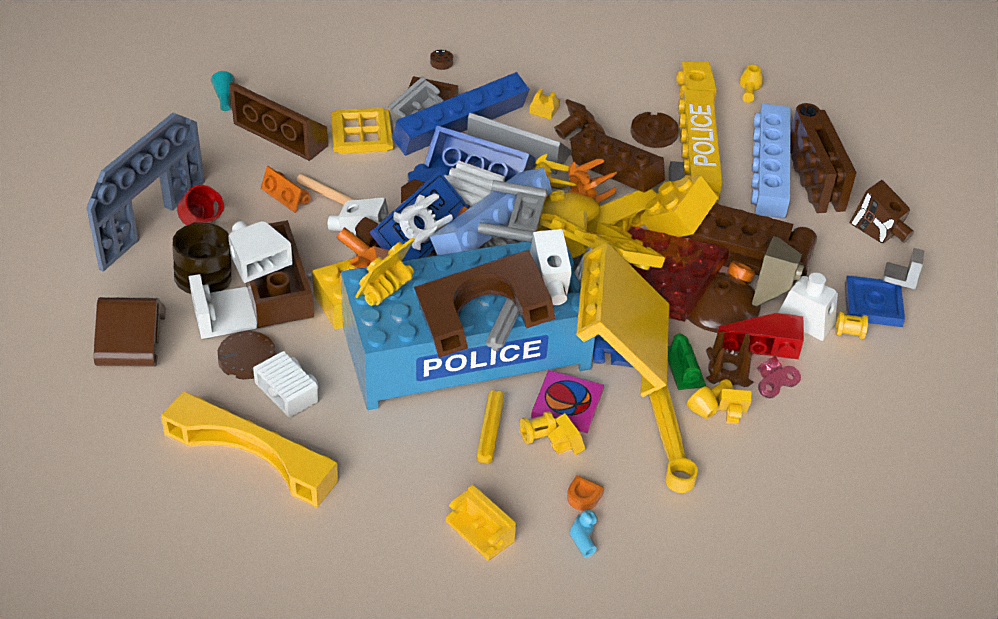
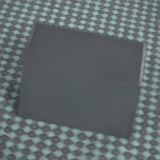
M670 161L669 181L672 182L684 178V162Z

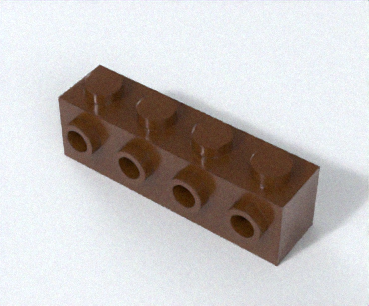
M595 130L584 132L571 141L572 159L579 166L595 159H603V163L589 170L603 176L617 172L610 179L641 192H646L665 181L664 158Z

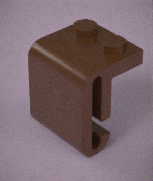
M98 298L94 338L95 366L155 367L157 365L158 356L155 354V344L159 343L160 320H165L166 308L159 298Z

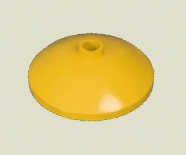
M563 190L551 192L546 197L542 212L559 215L565 219L584 210L587 213V222H589L600 213L599 203L591 197L573 192L564 193Z

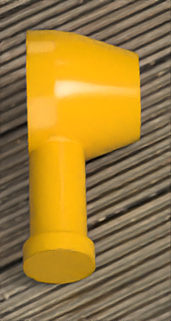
M753 64L745 68L739 81L740 86L745 89L742 97L743 101L747 103L754 100V91L759 90L763 84L761 68Z
M724 379L712 388L704 386L690 397L686 406L693 413L704 419H709L720 408L717 398L721 390L733 389V385L729 380Z

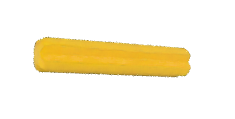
M493 389L488 393L476 460L479 463L490 464L493 461L504 402V393L501 390L496 391Z

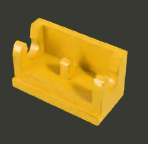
M473 484L449 504L453 511L446 516V522L488 561L514 543L516 522Z

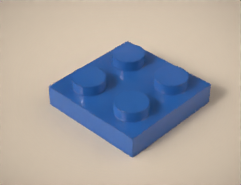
M847 275L845 280L847 315L858 317L867 315L868 323L903 327L905 314L902 286L885 282L882 279Z

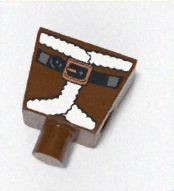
M880 180L866 190L849 222L880 243H885L894 235L905 243L914 233V230L904 223L910 213V208L883 180Z

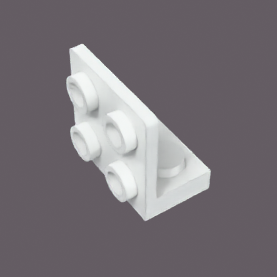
M200 274L189 276L192 302L201 339L257 328V321L247 287L210 293L208 284L202 285Z

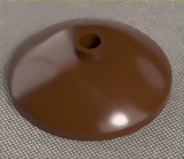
M706 272L690 278L683 284L678 300L681 312L691 323L714 333H717L719 326L758 317L761 304L758 306L752 305L755 294L752 286L746 281L724 272Z

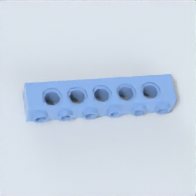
M761 104L760 113H755L753 124L755 129L753 134L754 146L752 156L754 159L752 172L756 173H753L751 188L756 189L752 190L751 204H755V214L786 218L790 201V107Z

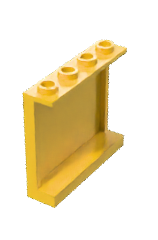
M605 242L584 254L576 335L583 342L598 334L603 337L641 373L640 395L642 397L667 386L669 303L608 242Z

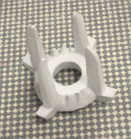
M432 194L426 198L419 195L415 204L407 206L401 214L394 212L393 219L400 224L405 236L409 240L411 238L415 239L412 247L416 250H421V243L429 241L431 235L453 219V215L450 214L436 221L435 214H432V210L427 208L439 198L438 194ZM415 216L423 219L425 223L424 229H419L415 226Z

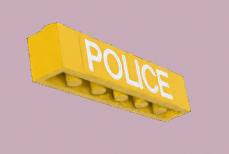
M684 90L683 99L678 101V113H680L679 128H681L680 143H682L681 158H685L683 159L684 174H686L684 177L701 175L714 192L720 193L722 175L713 91Z

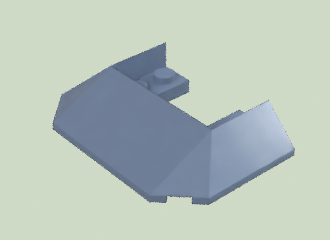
M176 113L170 114L101 170L86 208L99 270L104 272L139 241L132 199L158 177H160L164 207L172 211L178 206V202L190 188L205 183L196 121Z

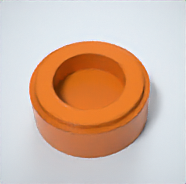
M735 261L730 263L727 270L730 275L746 282H752L756 274L755 270L751 267Z

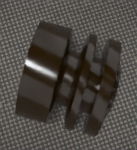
M194 223L184 226L175 233L172 242L174 281L178 288L191 294L189 276L198 274L201 276L202 285L208 284L210 293L222 291L228 287L232 280L229 233L225 229L211 223Z

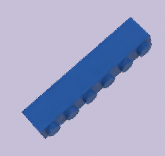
M515 72L398 119L392 138L405 156L430 146L436 126L460 133L464 132L468 127L469 113L493 120L523 107L530 89L519 74Z

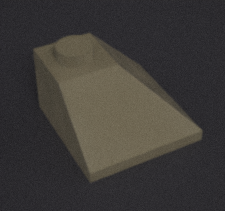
M773 236L764 256L752 305L758 306L790 290L794 280L800 281L804 265L799 264L802 254L778 237Z

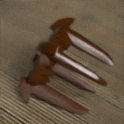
M720 331L716 336L713 349L711 347L706 349L710 359L708 365L710 376H707L706 379L712 384L720 383L722 380L727 379L732 385L737 384L742 387H749L754 383V381L749 379L751 357L753 355L749 351L750 335L748 333L745 334L740 352L735 354L733 349L729 352L728 349L722 348L725 332ZM723 363H732L737 369L734 371L726 370L723 368Z

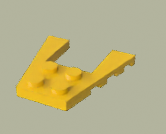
M542 212L540 225L551 230L562 229L564 236L594 249L608 242L629 264L633 263L638 268L649 270L650 266L658 268L663 266L664 256L650 247L645 248L642 246L643 242L632 239L630 233L623 231V234L620 233L621 227L598 222L595 233H591L559 215Z

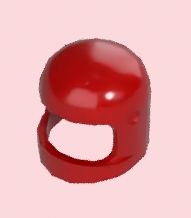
M195 185L182 196L177 206L178 217L185 225L211 223L218 219L224 211L222 196L216 190L206 185ZM217 201L219 207L217 214L214 216V202Z

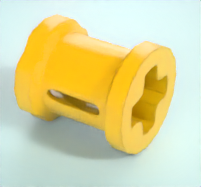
M839 311L836 319L835 335L841 336L843 333L856 335L859 339H864L867 333L868 316L845 315L843 311Z
M550 411L544 412L543 416L529 420L524 417L519 420L520 433L527 445L533 443L535 439L548 436L557 428L555 419Z

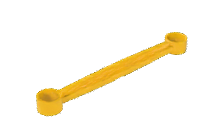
M664 386L660 390L648 395L669 462L665 483L672 491L686 493L695 486L698 468L693 461L685 457L668 386ZM677 471L684 472L688 474L690 478L681 479L674 476L672 473Z

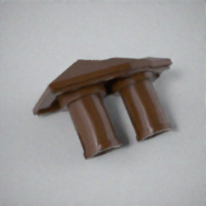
M569 99L565 100L570 116L554 127L560 138L565 139L578 127L582 130L574 137H571L569 141L590 130L605 134L603 127L586 110L585 105Z

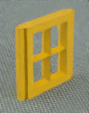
M343 109L331 112L334 152L349 154L388 152V150H393L389 109ZM358 120L359 127H345V121ZM363 120H376L377 126L364 127ZM364 134H378V141H365ZM346 135H360V141L347 142Z

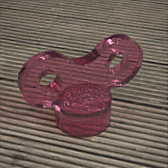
M776 356L766 360L757 367V370L763 377L758 384V390L765 398H774L779 394L781 386L794 387L801 380V374L797 368L793 366L782 368ZM787 373L791 374L793 379L788 378ZM766 385H770L772 391L768 390Z

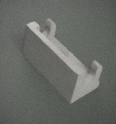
M422 76L388 106L392 121L396 124L398 119L443 102L444 100L437 96L440 91Z

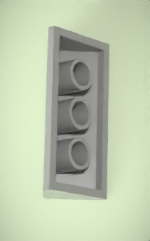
M469 113L467 135L528 153L535 157L536 160L541 155L548 154L545 160L560 164L565 163L572 151L561 142ZM551 169L553 174H557L559 171Z

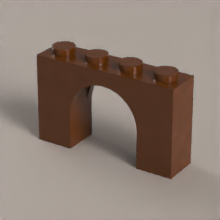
M529 250L414 287L420 310L439 358L468 348L459 314L468 302L477 297L501 295L512 300L521 315L526 329L555 319L552 298Z

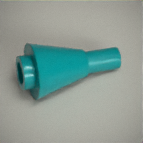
M226 71L217 72L211 77V83L220 99V109L222 111L230 110L229 99L231 94L229 84L235 81L233 74Z

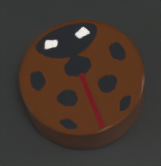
M435 50L430 54V64L438 70L448 69L453 65V54L447 50Z

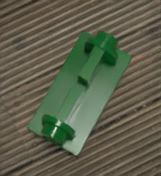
M681 333L676 334L673 337L671 346H668V363L677 389H694L706 386L688 337Z

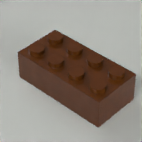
M288 220L269 223V225L291 243L292 265L245 283L258 328L314 317L312 291Z

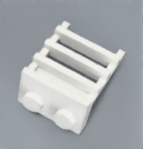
M461 161L457 162L456 168L450 169L448 176L444 175L464 202L470 206H473L492 192L493 180L505 181V176Z

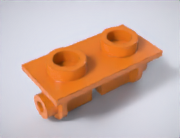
M270 166L266 167L261 185L263 191L294 213H296L298 205L309 203L311 196L307 190L301 189L285 178L283 173L277 172Z

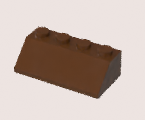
M234 82L229 84L233 122L235 125L308 161L328 147L327 126Z

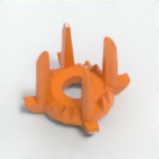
M595 159L577 167L576 163L572 162L568 169L569 182L575 183L577 186H570L571 189L568 192L591 197L600 203L616 192V187L600 195H596L598 191H595L594 187L612 178L617 172L590 179L591 175L585 171L603 163V159Z

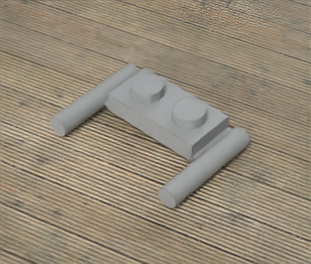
M493 180L491 191L517 195L508 227L479 222L477 233L532 243L533 232H537L547 189Z

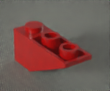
M772 313L719 326L717 334L720 331L725 332L722 348L728 349V351L733 349L736 352H740L745 334L748 333L750 335L749 351L751 353L798 360L804 341L803 316Z

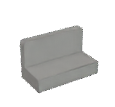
M913 248L908 267L887 262L883 281L915 290L923 266L924 250Z

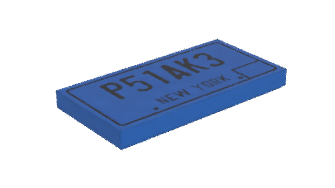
M438 171L369 233L383 249L390 250L398 242L406 243L409 238L401 230L400 224L394 221L393 215L394 212L401 214L407 206L415 204L419 195L425 196L424 198L432 194L439 195V198L427 207L429 210H432V214H435L436 221L450 214L453 215L452 220H454L463 206L468 209L469 207L444 175ZM415 216V226L419 229H424L425 223L423 219ZM431 239L421 243V250H416L411 245L402 261L425 258L434 250Z

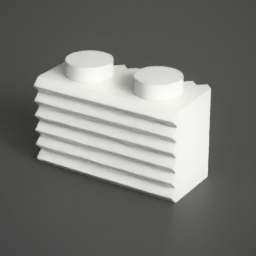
M284 351L253 367L255 384L289 418L318 402L317 390L319 385L316 378L312 374L306 375L298 360L294 357L289 358L288 354H285Z

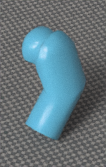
M584 510L581 515H578L570 529V536L583 557H589L597 550L590 538L594 525L597 522V516L591 510Z

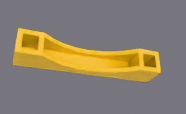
M183 391L161 414L164 434L187 446L224 445L253 453L267 461L280 473L287 483L292 496L317 508L338 483L337 462L333 461L329 456L320 455L309 450L301 443H294L281 437L275 431H268L249 419L240 418L225 408H219L206 402L199 396H193Z

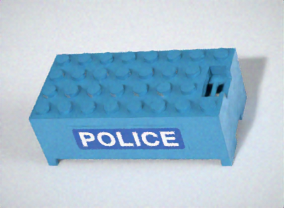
M525 241L402 261L405 266L410 265L413 268L414 274L412 279L400 289L394 291L392 295L379 305H369L365 300L364 294L359 298L355 297L361 287L359 285L360 280L369 273L367 267L341 271L343 329L366 409H378L379 400L579 364V371L590 370L595 336L583 342L576 335L581 286L573 271L574 260L567 245L571 277L566 302L560 305H553L554 320L526 329L519 313L504 347L500 348L499 351H493L491 347L487 346L486 340L507 298L501 295H483L468 302L459 314L468 348L440 358L420 310L414 287L522 251H530V242Z

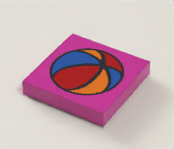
M548 370L532 409L531 418L543 416L544 412L550 411L554 419L565 413L578 431L588 433L602 396L604 385Z

